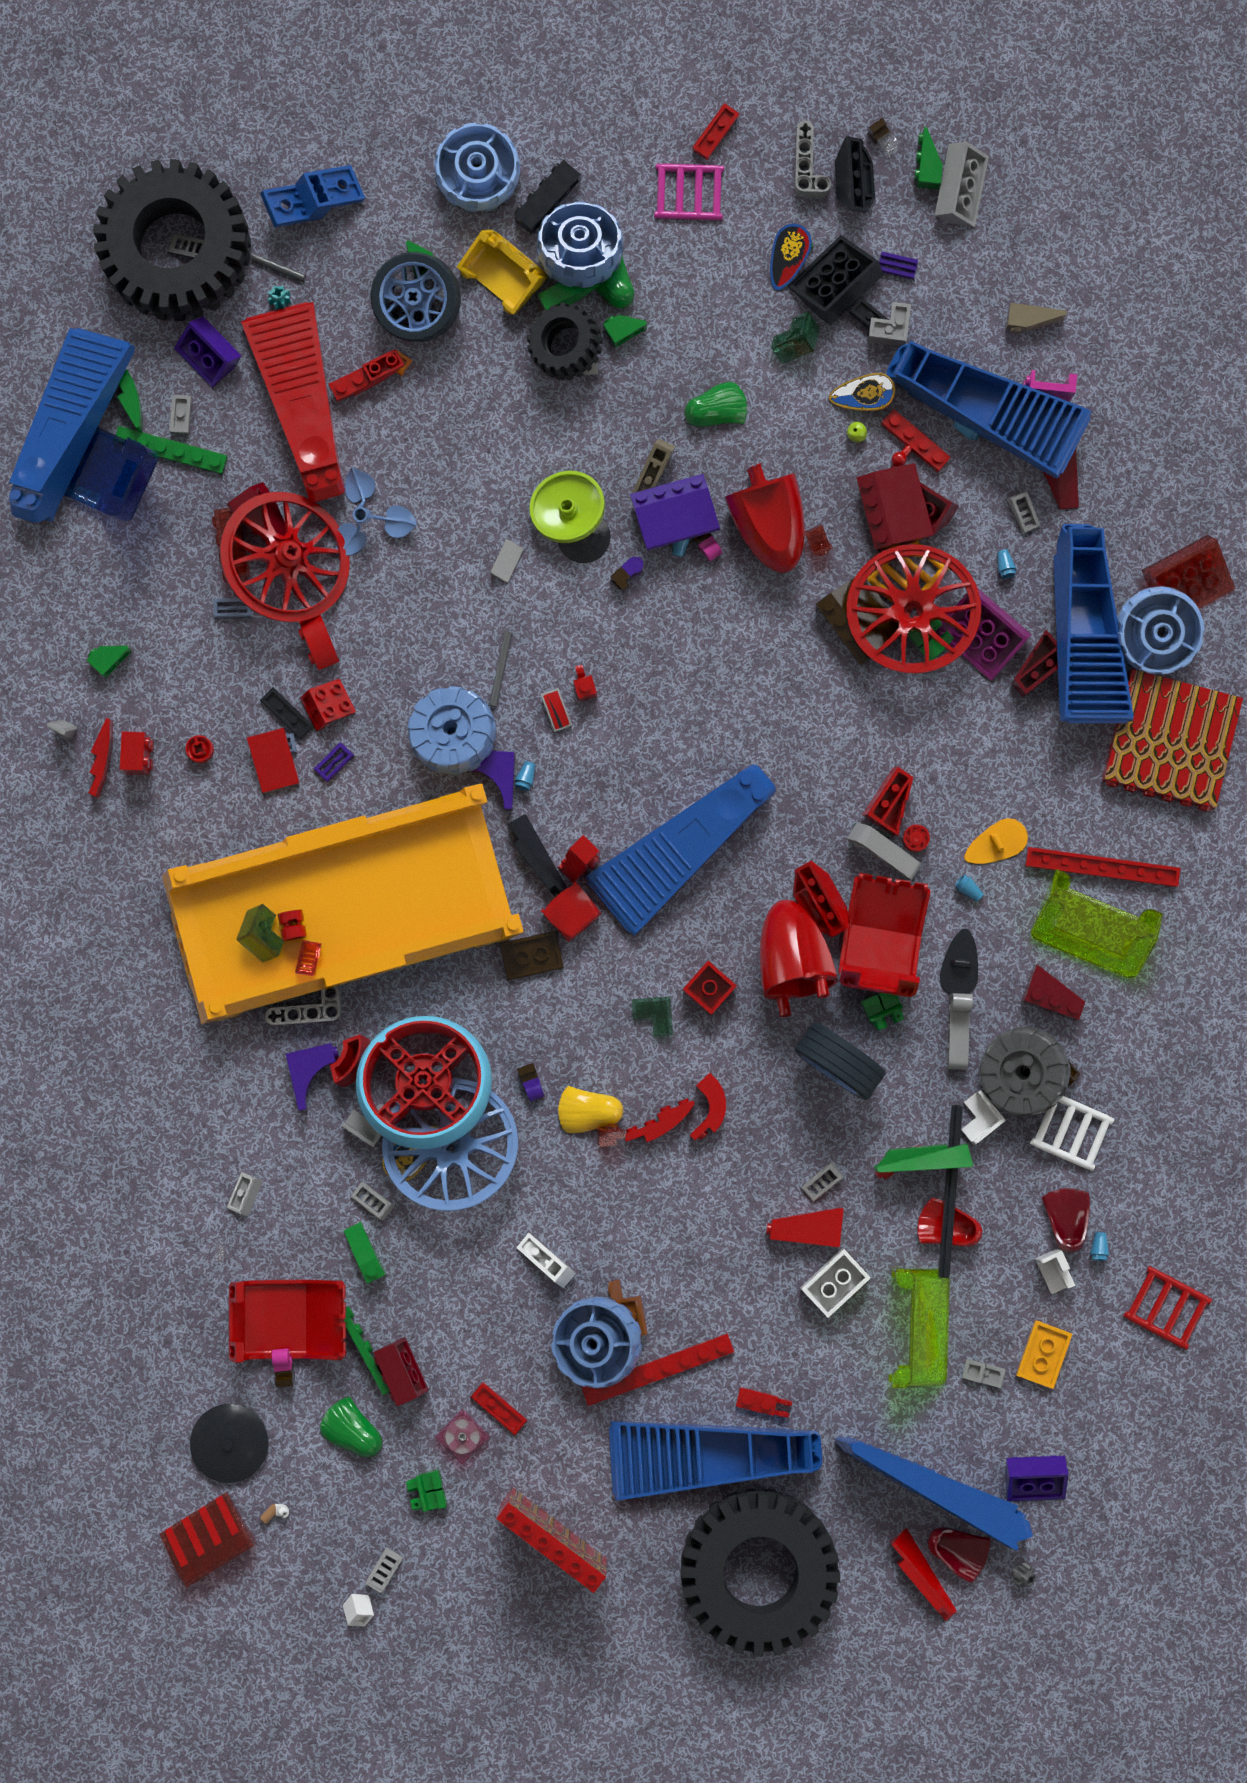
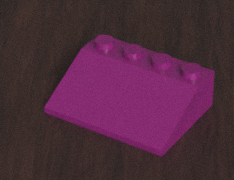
M978 588L981 600L980 623L973 641L962 656L992 681L1032 634ZM967 593L956 606L970 604ZM970 609L948 614V616L967 629ZM942 621L943 625L935 632L941 636L948 631L954 638L949 645L954 648L964 634Z

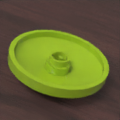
M562 471L547 477L537 486L530 500V516L535 528L545 538L558 543L576 542L589 536L600 525L605 513V498L598 483L589 475L578 471Z

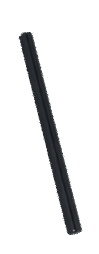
M961 1105L951 1106L948 1148L960 1145L963 1111ZM958 1168L946 1169L938 1277L940 1278L950 1277Z

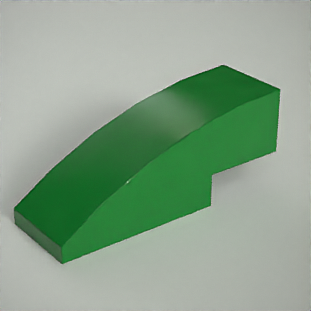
M559 282L538 294L547 310L551 309L550 306L554 304L559 307L561 303H567L570 306V304L575 303L600 287V284L597 283L592 287L580 288L576 286L568 287Z
M126 369L119 382L123 393L117 397L136 429L141 432L143 429V413L140 395L134 380Z

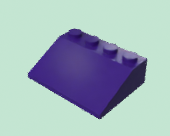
M703 474L630 494L633 511L647 551L720 530Z

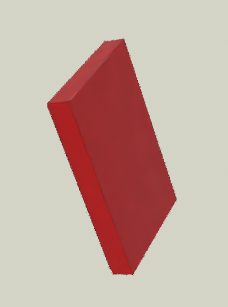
M284 727L247 737L262 793L300 783Z

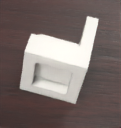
M351 1594L343 1604L348 1626H366L374 1616L368 1595Z

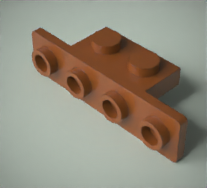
M620 1280L608 1282V1294L611 1299L620 1305L623 1304L632 1312L633 1318L639 1323L642 1334L640 1336L648 1334L641 1295L623 1298Z

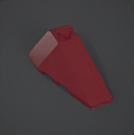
M1075 449L1063 474H1060L1059 478H1054L1043 471L1060 510L1079 508L1077 456Z
M920 482L935 535L951 521L959 505Z
M263 482L258 483L227 503V506L234 513L246 501L255 496L270 493V491ZM277 503L266 504L272 527L276 533L284 536L285 521ZM261 506L245 516L265 529ZM252 530V533L257 536L258 533ZM290 549L287 551L288 554L293 555L295 553Z

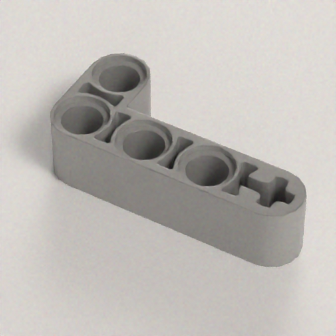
M804 120L798 124L796 130L794 190L799 197L824 198L829 194L831 181L827 176L813 175L814 127L811 122ZM803 130H806V139H803ZM804 147L807 148L809 151L803 153L800 151V148ZM806 166L808 170L802 171L799 167ZM806 184L808 188L801 189L799 185ZM823 184L826 186V189L821 190L817 186Z
M856 823L847 837L849 842L867 850L910 881H912L922 865L868 825Z
M337 986L331 987L336 991V995L333 998L326 996L328 989L322 990V1004L270 1008L265 1013V1020L273 1026L337 1021L342 1014L340 990ZM331 1007L337 1009V1015L333 1018H330L327 1014L328 1009ZM314 1008L318 1011V1016L315 1019H310L308 1012ZM292 1010H297L298 1018L294 1021L290 1020L289 1013ZM275 1012V1014L284 1015L286 1021L283 1022L284 1018H276V1022H274L273 1019H270V1016Z
M952 993L949 995V1002L951 1004H949L948 1014L950 1024L948 1023L947 1069L967 1070L969 1023L973 997L972 994Z

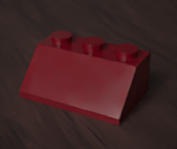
M406 1337L400 1338L373 1352L374 1361L382 1371V1379L390 1389L391 1400L397 1406L418 1398L429 1390Z

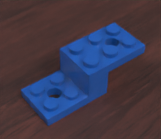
M351 165L303 173L295 185L262 190L260 193L274 228L323 219L330 208L360 203L365 200ZM337 183L343 185L345 189L339 188ZM281 203L287 205L288 209H284L281 206Z

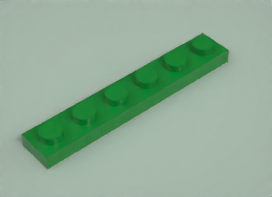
M118 426L113 442L116 446L222 475L228 456L121 426Z
M348 1306L346 1307V1318L344 1319L346 1328L384 1395L390 1392V1389L384 1383L382 1371L374 1361L371 1353L374 1351L372 1345L368 1340L365 1342L362 1337L364 1331L359 1323L355 1324L353 1320L355 1315L351 1307Z

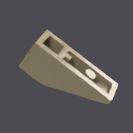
M1010 303L1005 330H1010V333L1013 334L1027 332L1064 320L1067 311Z
M661 439L654 443L633 493L657 487L676 446Z

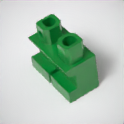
M939 620L930 622V627L934 631L943 625ZM915 630L909 632L908 637L925 657L921 634ZM948 631L940 636L947 644H950L954 639ZM933 639L929 641V661L936 659L946 650Z
M879 993L860 1002L869 1022L873 1023L877 1031L888 1027L884 1017L889 1014L894 1024L904 1020L901 1010L903 1006L898 995Z
M439 1468L417 1474L415 1478L406 1481L408 1492L418 1490L420 1497L410 1499L412 1510L423 1509V1512L447 1507L448 1504L444 1488H442L443 1483Z

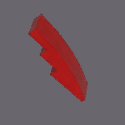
M109 718L105 719L91 749V753L97 757L89 773L96 777L88 793L96 798L100 796L111 761L113 721Z

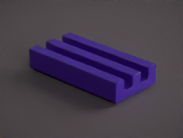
M881 252L879 264L883 273L914 280L918 263L917 259ZM884 258L891 259V260H895V261H899V262H904V263H908V264H912L913 266L906 265V264H902V263H897V262H893V261H889V260H884ZM882 264L910 270L912 272L908 273L887 267H882Z
M340 742L314 770L328 783L354 755ZM342 748L343 751L321 771L320 769ZM347 753L348 756L326 776L325 774Z

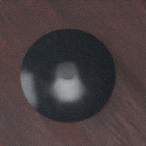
M235 1403L217 1405L206 1411L197 1420L190 1437V1451L198 1469L210 1479L222 1483L239 1482L253 1475L263 1464L269 1447L268 1432L259 1415L252 1409Z

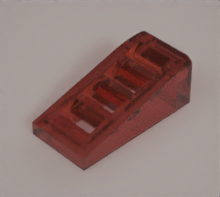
M302 940L295 974L315 976L322 951V943Z

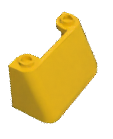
M481 230L456 267L464 278H476L503 301V310L510 315L517 314L548 278L543 269L494 230Z

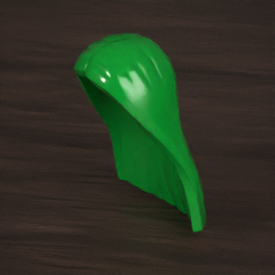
M622 255L618 269L613 271L612 276L606 281L599 283L600 287L595 289L610 305L620 309L629 306L634 299V288Z
M724 382L688 401L684 409V416L690 425L696 427H708L725 423L744 424L747 415V400L742 389L736 383Z
M351 1397L337 1401L326 1411L320 1424V1434L323 1438L363 1458H370L379 1453L383 1443L381 1435L358 1410Z

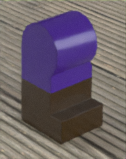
M636 556L629 558L610 576V580L622 593L629 588L627 582L633 576L639 575L643 571L642 559Z
M534 1063L518 1068L517 1071L529 1101L532 1102L545 1097Z

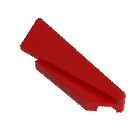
M905 1528L890 1541L891 1545L902 1556L897 1561V1564L936 1611L947 1621L957 1610L910 1532Z

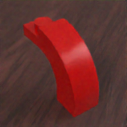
M711 1073L707 1074L696 1085L708 1100L709 1112L706 1119L690 1134L694 1141L697 1138L701 1141L708 1134L706 1131L708 1128L715 1133L725 1116V1093L719 1081Z

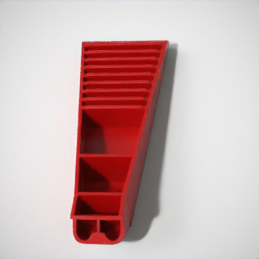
M307 301L246 318V320L241 321L243 329L301 473L309 501L317 502L343 494L346 489L340 470L314 302L308 303Z

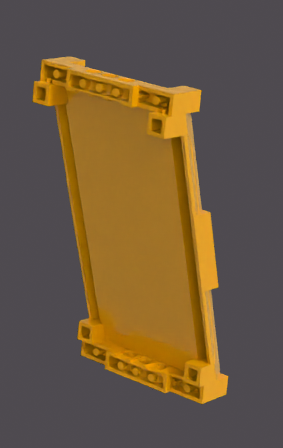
M483 784L464 787L456 793L366 818L364 815L288 836L282 842L190 867L184 865L167 869L162 875V880L171 909L170 915L190 988H192L201 1025L236 1017L244 1011L364 979L472 947L479 948L491 945L496 942L512 939L523 933L519 913L511 915L481 806L487 803ZM301 909L304 916L302 925L306 927L307 937L282 941L280 930L283 926L279 925L277 914ZM295 921L288 922L289 926L296 925Z

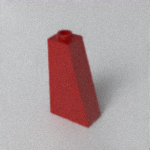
M833 1208L771 1219V1223H767L766 1235H769V1239L840 1247L844 1208Z

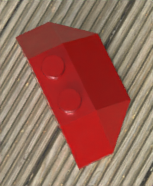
M812 860L795 869L793 895L798 904L811 915L820 931L833 937L848 929L847 906L829 873Z

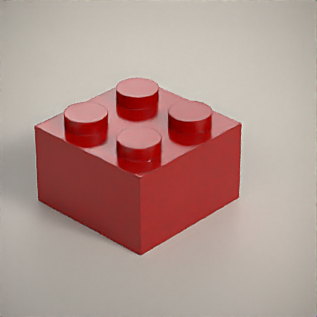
M121 732L120 770L126 775H149V771L153 769V760L150 759V752L154 750V741L145 732Z
M707 961L682 991L711 1016L737 985L710 961Z

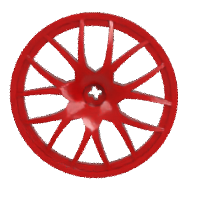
M288 492L264 493L243 503L226 523L220 543L222 570L235 595L247 607L259 615L281 622L309 620L328 610L338 600L345 588L349 575L350 559L349 555H346V550L343 549L345 540L337 530L339 525L334 518L317 503L311 502L308 498ZM283 502L285 518L284 536L276 533L272 527L266 504ZM288 503L299 505L309 510L294 528ZM261 506L265 529L245 516ZM314 513L326 524V527L308 543L300 542L297 536L299 529L309 515ZM240 522L245 523L265 539L267 547H256L235 537L234 535ZM329 529L338 549L313 546ZM233 542L252 553V555L233 561ZM290 549L295 553L292 555L288 554L287 551ZM338 553L339 572L317 568L309 563L307 556L312 554ZM258 560L267 563L265 572L243 583L234 566ZM298 574L306 577L322 594L324 599L314 606L309 605L299 589L296 579ZM315 575L337 576V580L329 594ZM278 576H281L284 582L282 609L264 603L271 582ZM265 579L259 600L245 586ZM291 590L305 609L286 610Z
M901 545L874 556L855 576L847 598L848 625L858 646L877 664L902 673H927L954 662L966 651L973 641L981 618L979 591L966 567L952 555L926 545ZM903 557H923L914 577H912ZM928 558L943 564L944 568L934 584L929 589L922 591L918 583L926 559ZM898 559L907 580L905 591L897 589L882 570V565ZM948 568L962 582L939 588ZM878 570L887 589L864 584L871 574ZM960 588L966 589L970 603L952 607H938L933 604L935 599L944 593ZM866 590L881 594L889 598L893 606L890 608L857 607L860 591ZM970 609L967 629L947 614ZM913 610L916 611L917 616L910 618V614L908 612L912 613ZM857 612L881 617L862 632ZM940 620L946 622L964 635L959 643L952 648L930 627L931 621ZM888 621L897 622L899 628L879 649L876 650L866 639L865 636L881 624ZM913 630L919 632L923 640L925 662L905 663L906 639L908 633ZM928 636L949 652L929 661ZM899 637H901L902 662L891 659L881 653Z

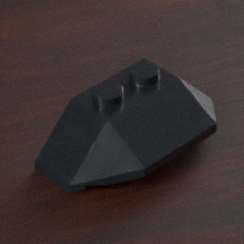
M846 136L835 159L837 199L849 210L865 213L875 200L873 161L864 147L862 139Z

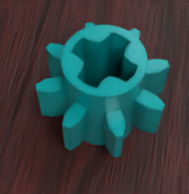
M283 285L273 286L272 290L268 291L269 305L274 304L276 310L278 308H285L288 303H291L290 291L285 290Z

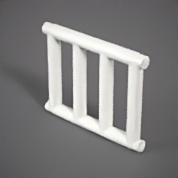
M1063 1096L1059 1103L1068 1106L1053 1145L1042 1141L1057 1104L1046 1111L1035 1138H1032L1030 1144L1093 1171L1095 1168L1093 1163L1108 1126L1113 1123L1114 1118ZM1075 1110H1078L1085 1115L1071 1150L1068 1153L1059 1148ZM1094 1117L1102 1121L1088 1157L1084 1160L1077 1157V1153L1090 1121Z

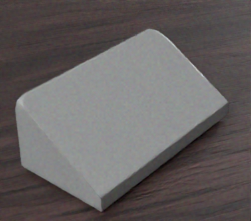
M506 539L491 569V576L508 583L524 549Z
M241 1172L227 1208L241 1215L249 1216L263 1180Z

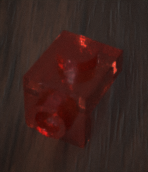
M820 524L805 531V537L814 555L823 556L833 549L832 544L828 541L823 525Z
M609 1124L607 1127H598L599 1147L616 1146L617 1139L625 1138V1130L619 1128L618 1125Z

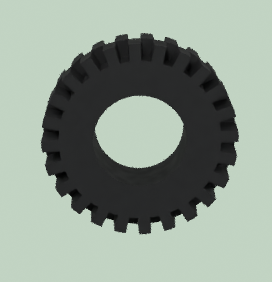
M170 159V167L164 168L160 160L151 161L152 171L147 173L139 165L132 169L135 178L130 182L124 175L116 180L120 189L117 193L110 189L107 190L104 195L108 204L107 207L98 206L96 215L100 224L93 225V234L98 242L94 243V249L100 260L99 264L113 289L119 292L122 299L129 306L133 303L140 313L147 315L151 311L160 320H166L167 314H172L176 321H184L185 313L192 312L195 318L204 316L203 307L210 305L213 310L218 309L221 306L219 298L225 295L230 299L235 293L234 282L242 283L245 278L243 266H249L250 263L248 247H251V238L242 209L236 196L233 197L229 186L224 181L219 183L216 174L209 169L203 174L196 163L189 162L186 169L183 168L180 160ZM169 214H185L201 222L205 227L204 243L199 253L190 262L175 268H162L149 263L142 257L141 243L148 227L157 219Z
M746 1489V1493L738 1495L735 1492L726 1495L727 1499L719 1503L715 1501L709 1506V1510L704 1515L700 1514L695 1521L694 1528L687 1534L686 1544L681 1554L680 1574L683 1594L693 1618L695 1617L699 1622L700 1628L706 1634H711L719 1645L724 1647L727 1644L733 1648L734 1652L743 1654L744 1650L752 1651L756 1657H763L764 1652L773 1651L774 1655H780L784 1653L783 1648L793 1645L794 1649L802 1646V1639L808 1635L813 1638L819 1632L818 1625L822 1620L827 1622L831 1615L830 1607L832 1603H836L838 1598L837 1585L841 1579L838 1569L839 1557L832 1538L822 1521L807 1505L799 1503L791 1495L777 1494L775 1490L766 1489V1492ZM755 1537L772 1538L785 1545L793 1554L796 1567L795 1577L788 1592L776 1602L763 1606L749 1605L738 1600L730 1593L723 1580L724 1565L731 1551L741 1542Z

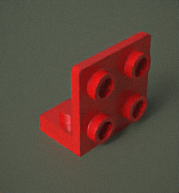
M340 679L308 689L300 697L316 731L324 729L332 721L356 712Z

